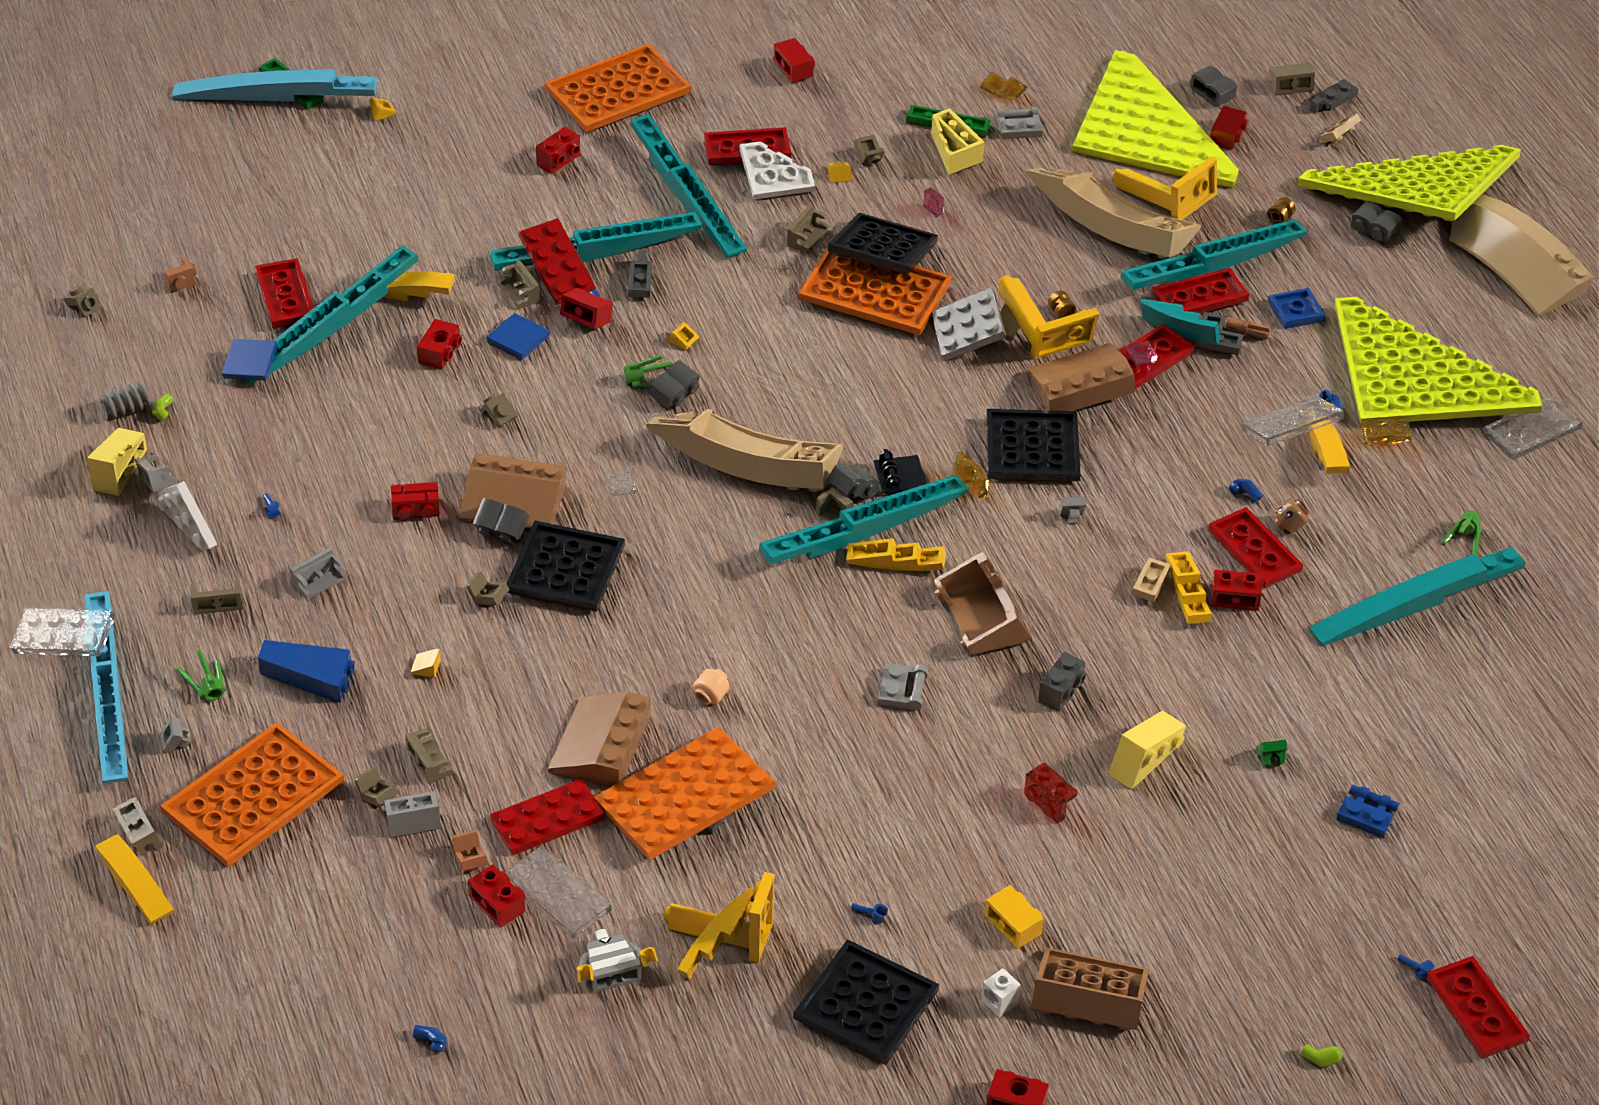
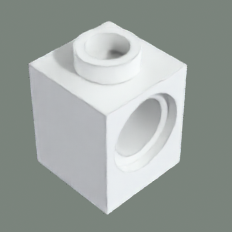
M1002 968L983 982L981 1001L1000 1018L1019 1004L1021 984Z

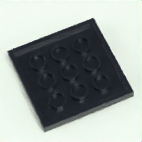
M859 212L829 242L828 251L839 257L846 256L860 263L873 264L877 268L891 269L898 274H909L938 241V235Z
M987 409L988 479L1080 481L1077 411Z
M535 520L506 583L510 589L507 593L597 612L625 547V539Z
M847 939L795 1009L793 1019L887 1065L939 991V984Z

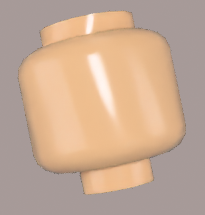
M720 669L704 670L693 684L695 698L704 705H716L729 691L730 686L727 675Z

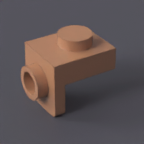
M185 256L181 257L182 266L165 271L167 288L170 292L195 285L194 275L197 274L193 263H189Z
M475 830L452 836L455 859L462 871H475L480 866L487 865L486 855L480 847L478 834Z

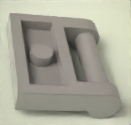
M1038 107L1020 110L996 109V118L1002 139L1042 137L1043 129Z
M885 663L878 705L920 710L923 703L921 698L924 679L928 676V668L925 665L912 667ZM908 678L915 679L912 695L904 697Z

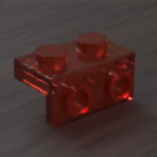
M1042 763L1026 773L1024 794L1027 799L1034 802L1047 817H1051L1057 824L1063 821L1066 816L1067 803L1077 797L1078 791L1046 763Z

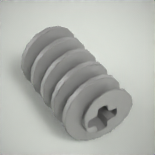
M141 381L137 382V389L132 383L128 385V391L124 386H120L119 393L115 388H112L110 396L106 391H102L101 405L106 420L108 419L109 412L114 417H117L118 410L123 415H126L127 407L130 408L132 413L135 412V405L144 410V403H147L152 408L148 390Z

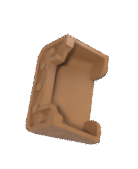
M983 551L934 579L938 588L934 591L941 603L946 601L963 633L961 634L963 639L960 640V643L966 653L971 652L973 655L1022 644L1032 639L1003 580Z

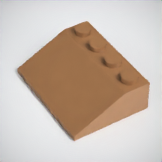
M1112 343L1027 368L1046 410L1075 411L1135 392L1134 373L1127 359Z
M475 453L469 468L458 520L473 523L482 499L487 498L526 511L529 519L524 531L530 532L535 520L553 524L566 489V467Z
M627 691L580 697L548 767V772L575 779L582 778L584 781L608 787L624 780L651 717V698Z
M1046 947L1035 982L1031 1008L1037 1009L1044 1014L1057 1013L1069 1019L1081 1018L1090 1020V1022L1097 1025L1110 1024L1122 1030H1137L1149 968Z

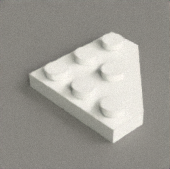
M762 142L740 144V153L753 200L815 191L811 169L804 165L801 167L793 163V159L780 152L775 153L767 148L768 145Z
M184 481L155 493L159 508L165 511L166 515L198 548L204 551L217 545Z

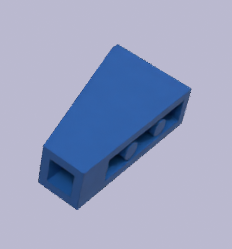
M264 640L258 656L261 675L340 703L343 694L347 693L349 689V675H353L355 669V661L351 660L350 650Z

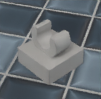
M1063 497L1059 506L1060 516L1068 515L1069 524H1078V519H1080V515H1083L1086 507L1085 497Z
M170 717L161 731L162 746L165 752L173 753L177 746L186 748L191 741L190 738H186L189 729L181 727L180 718Z

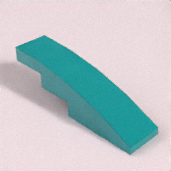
M1141 299L1140 304L1144 320L1157 327L1164 324L1178 335L1186 338L1218 344L1220 340L1218 322L1202 320L1200 313L1183 311V305Z

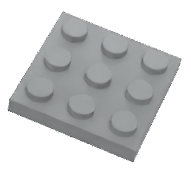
M992 287L940 307L932 312L940 351L944 361L1006 337L996 294Z

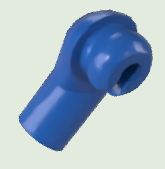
M1329 390L1321 391L1319 394L1321 403L1332 410L1334 418H1341L1343 416V408L1340 397L1332 394Z
M1236 479L1229 485V491L1232 494L1247 493L1254 503L1263 497L1259 489L1249 479Z
M421 1025L414 1026L413 1038L432 1041L430 1047L432 1051L443 1052L445 1050L447 1037L439 1029Z

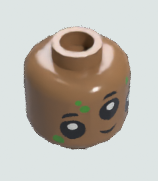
M1289 498L1275 509L1276 519L1274 522L1281 531L1286 529L1288 532L1294 533L1308 522V514L1310 512L1300 499Z

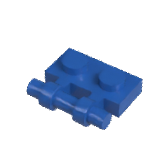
M1352 784L1349 794L1356 796L1357 799L1346 796L1337 813L1336 820L1384 838L1394 814L1386 812V810L1389 809L1397 812L1400 803L1391 800V797L1383 794L1381 796L1371 792L1370 788L1365 786L1358 787ZM1365 801H1369L1379 806L1378 808L1373 807L1371 805L1366 804Z

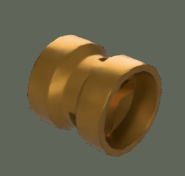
M1281 197L1276 201L1275 205L1268 209V220L1272 224L1286 222L1295 213V204L1289 198Z
M1056 291L1048 299V305L1058 319L1075 314L1077 311L1076 305L1070 300L1065 291Z

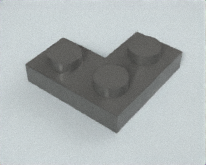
M1204 312L1202 320L1218 322L1220 340L1218 344L1196 340L1195 347L1239 355L1243 334L1223 331L1226 316Z

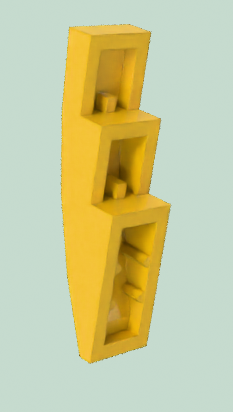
M404 272L387 286L388 293L382 298L408 302L410 296L429 298L431 292L449 295L455 281L454 274L439 272Z
M1329 419L1307 420L1306 424L1314 454L1318 455L1320 464L1324 465L1326 474L1349 473L1350 465L1345 449Z
M894 538L849 543L846 562L847 564L893 571L944 570L946 551L944 546L921 549L919 542L896 545Z
M1189 551L1166 553V561L1168 564H1171V580L1187 623L1212 622V613L1206 603V592L1200 583V572Z
M119 834L95 845L96 851L121 890L124 889L134 906L139 907L149 925L173 913V907L157 883Z
M748 888L730 902L706 926L677 968L680 976L690 980L702 957L712 961L723 939L734 942L746 919L749 901L754 902L753 888Z

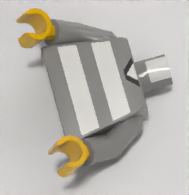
M606 929L597 930L593 934L594 941L587 944V952L581 956L578 964V983L581 980L590 979L592 991L596 993L641 981V964L643 967H647L649 962H658L656 951L653 947L642 950L632 942H627L623 935L619 934L610 937Z

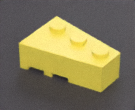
M950 108L933 114L931 135L948 175L983 162L985 142Z
M118 428L87 457L90 471L89 479L92 481L93 491L120 496L137 467L135 458L139 457L141 459L147 450L144 433Z
M1162 710L1125 732L1120 738L1108 775L1132 790L1168 755L1182 745L1185 739L1183 734L1186 725Z

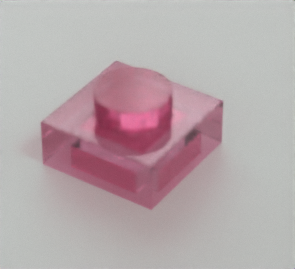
M930 187L924 190L923 207L935 217L943 215L944 197Z
M1148 341L1128 346L1127 353L1136 367L1157 362V354Z

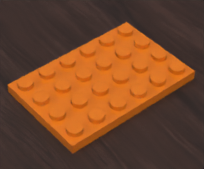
M649 43L544 82L545 90L585 132L691 93V85Z
M827 248L800 290L798 300L920 336L932 317V312L936 310L951 285L952 276L915 266L909 274H898L891 269H881L870 263L857 262L853 258L836 256L834 253L829 252Z
M276 722L160 805V808L165 816L223 864L230 867L343 783L344 774Z
M717 727L595 795L594 798L604 814L651 860L776 788V783L720 727Z

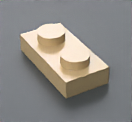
M1358 114L1343 118L1320 135L1319 138L1322 144L1329 141L1332 143L1338 142L1343 138L1342 134L1353 131L1355 129L1354 125L1361 121Z
M1148 558L1133 587L1132 595L1155 602L1170 572L1171 564Z

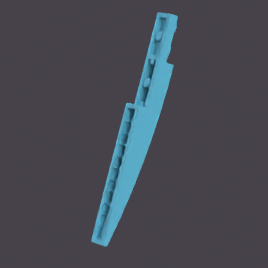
M335 70L254 72L175 83L172 99L294 101L295 95L375 96L378 82L377 77L336 76Z
M109 591L85 594L103 784L128 781L123 711Z

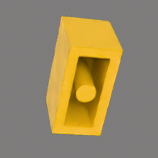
M1011 885L986 899L985 916L1017 949L1042 934L1044 918L1041 912L1036 908L1034 909L1026 901L1024 895L1021 892H1017Z

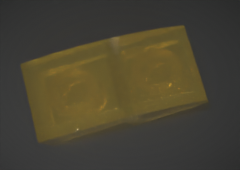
M991 72L980 86V88L993 95L1010 100H1018L1028 88L1013 77L1006 81L994 72Z
M1392 418L1361 422L1365 445L1388 440L1389 445L1412 440L1408 420Z
M961 451L957 452L956 462L953 463L955 475L959 476L964 484L969 483L971 489H975L978 498L987 497L989 480L986 474L973 459Z

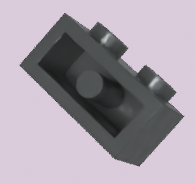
M1064 652L1041 680L1038 702L1060 712L1067 701L1071 700L1077 688L1085 681V661Z

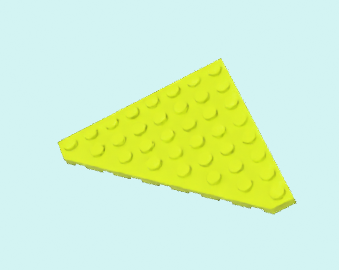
M1115 50L1073 143L1072 152L1181 177L1185 176L1209 157L1217 159V185L1233 188L1239 169L1135 54Z
M1497 145L1493 146V149L1483 151L1481 147L1466 149V153L1456 154L1455 151L1438 153V156L1428 158L1427 155L1411 156L1410 160L1400 162L1399 158L1383 160V163L1373 165L1372 162L1357 163L1355 167L1347 169L1343 165L1327 167V171L1321 172L1311 169L1304 172L1298 178V186L1306 187L1308 190L1325 191L1327 194L1343 195L1348 199L1356 198L1364 202L1379 203L1389 208H1401L1406 212H1419L1424 216H1437L1446 221H1455L1520 157L1521 149Z
M1358 297L1335 298L1334 305L1360 425L1542 412L1539 392L1531 386L1526 388L1520 385L1519 380L1505 373L1501 375L1493 371L1492 366L1478 359L1474 361L1466 357L1465 352L1453 346L1446 347L1440 343V339L1426 332L1424 334L1414 330V326L1401 319L1396 321L1390 318L1389 313L1376 306L1371 308L1365 305L1364 300Z

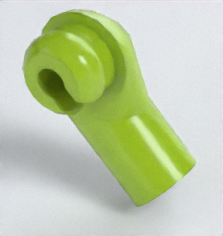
M166 393L154 402L152 415L156 416L159 421H163L169 415L165 408L174 402L172 395Z
M1306 1044L1300 1055L1319 1067H1327L1338 1063L1343 1053L1337 1046L1317 1050Z

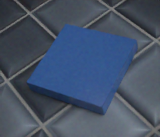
M1309 288L1268 296V303L1284 329L1325 322L1326 315Z
M514 313L487 336V343L523 360L549 337V330Z
M233 339L222 371L223 378L266 381L278 347L276 341Z

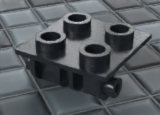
M883 449L879 454V460H873L882 494L902 492L927 484L918 455L893 458L891 451Z

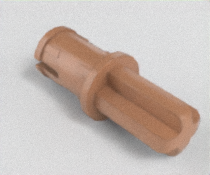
M1228 317L1227 327H1225L1226 331L1244 334L1245 337L1250 335L1267 339L1270 333L1269 326L1251 323L1249 319L1244 321Z

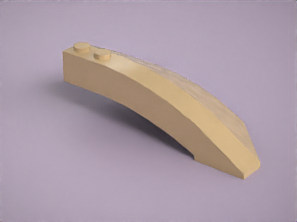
M1043 168L1026 170V175L1049 199L1075 221L1111 241L1138 249V253L1149 255L1154 253L1160 259H1169L1172 256L1178 255L1201 228V224L1164 216L1126 200L1093 178V172L1074 175V171L1056 170V173Z
M1481 194L1455 221H1451L1449 243L1452 242L1465 249L1496 272L1538 317L1585 294L1594 278L1584 265L1552 233L1520 210L1503 201Z
M706 409L700 415L695 416L693 412L675 414V419L665 418L664 416L654 417L646 423L649 430L701 463L736 477L764 484L785 486L788 490L809 488V491L812 492L822 491L829 484L827 479L834 466L837 465L843 450V444L797 441L757 432L712 413V409Z

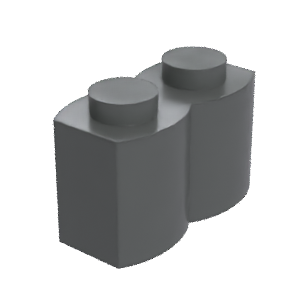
M1207 66L1191 76L1190 87L1192 90L1204 96L1214 106H1220L1236 96V83L1229 77L1223 76L1213 66Z
M1371 202L1364 203L1352 215L1351 227L1364 235H1369L1381 243H1388L1401 230L1402 218L1392 211L1383 210L1380 206Z
M678 360L651 383L649 395L669 410L674 406L678 407L683 403L687 395H692L697 391L700 386V375Z
M837 464L827 479L829 483L849 498L859 496L861 499H869L876 494L877 487L880 484L857 465L848 467L845 464Z
M483 498L473 524L478 529L477 532L490 537L491 534L499 535L498 538L507 543H511L512 540L519 542L529 515L526 511L517 507Z

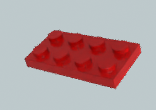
M786 127L704 132L708 165L743 163L740 144L762 142L768 145L767 148L775 153L780 152L791 158Z
M558 218L519 231L518 236L555 305L561 304L562 294L579 288L589 293L595 291L596 286Z
M298 258L255 266L272 328L293 325L314 309Z
M1231 268L1152 287L1151 292L1156 301L1183 305V311L1203 313L1249 301V293Z
M1162 324L1122 348L1119 352L1127 359L1134 373L1136 389L1192 355L1195 346Z
M1247 507L1209 523L1208 531L1249 573L1262 574V586L1264 588L1302 572L1303 564Z
M582 778L490 814L492 824L512 856L605 819L603 810Z
M1474 956L1427 973L1426 979L1482 1059L1529 1041V1033Z

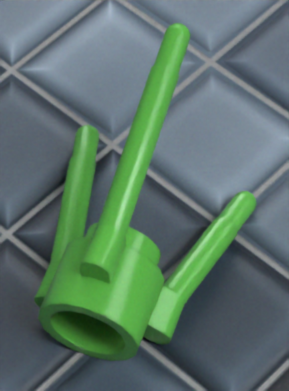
M662 355L629 364V366L624 367L626 384L632 383L633 388H650L651 383L640 382V380L644 379L643 372L668 367L673 362L642 367L663 358Z
M1473 510L1466 511L1462 519L1457 521L1441 544L1445 545L1458 530L1460 534L1474 533L1472 555L1475 554L1477 556L1479 535L1482 531V528L1479 526L1481 522L1480 515Z
M198 650L197 654L206 675L201 680L200 687L181 667H177L176 670L195 689L200 699L206 698L208 701H215L221 698L226 691L223 684L220 660H215L216 678L211 675L202 651Z

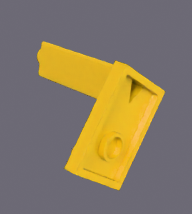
M1209 157L1172 184L1171 187L1129 169H1116L1113 172L1112 179L1115 181L1116 188L1171 211V217L1183 220L1217 195V159Z
M1005 275L999 279L998 292L1031 343L1030 354L1034 360L1092 342L1099 317V312L1096 308L1081 310L1078 313L1046 322L1019 278H1011L1009 275Z
M764 872L761 882L757 881L753 892L754 902L749 901L746 910V917H749V922L744 921L733 943L726 939L722 940L723 943L748 948L749 961L759 963L773 925L775 874ZM671 903L665 909L663 920L668 922V930L699 937L706 926L718 914Z

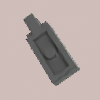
M1343 79L1317 94L1311 100L1309 110L1314 114L1325 108L1331 111L1357 96L1359 88Z
M638 250L637 261H630L628 297L650 298L652 262L647 261L646 250Z

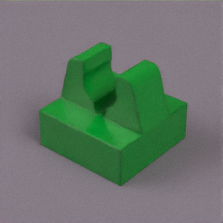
M1286 740L1262 742L1256 746L1257 756H1260L1265 767L1271 765L1270 758L1272 755L1277 758L1278 765H1282L1285 762L1286 750H1288Z

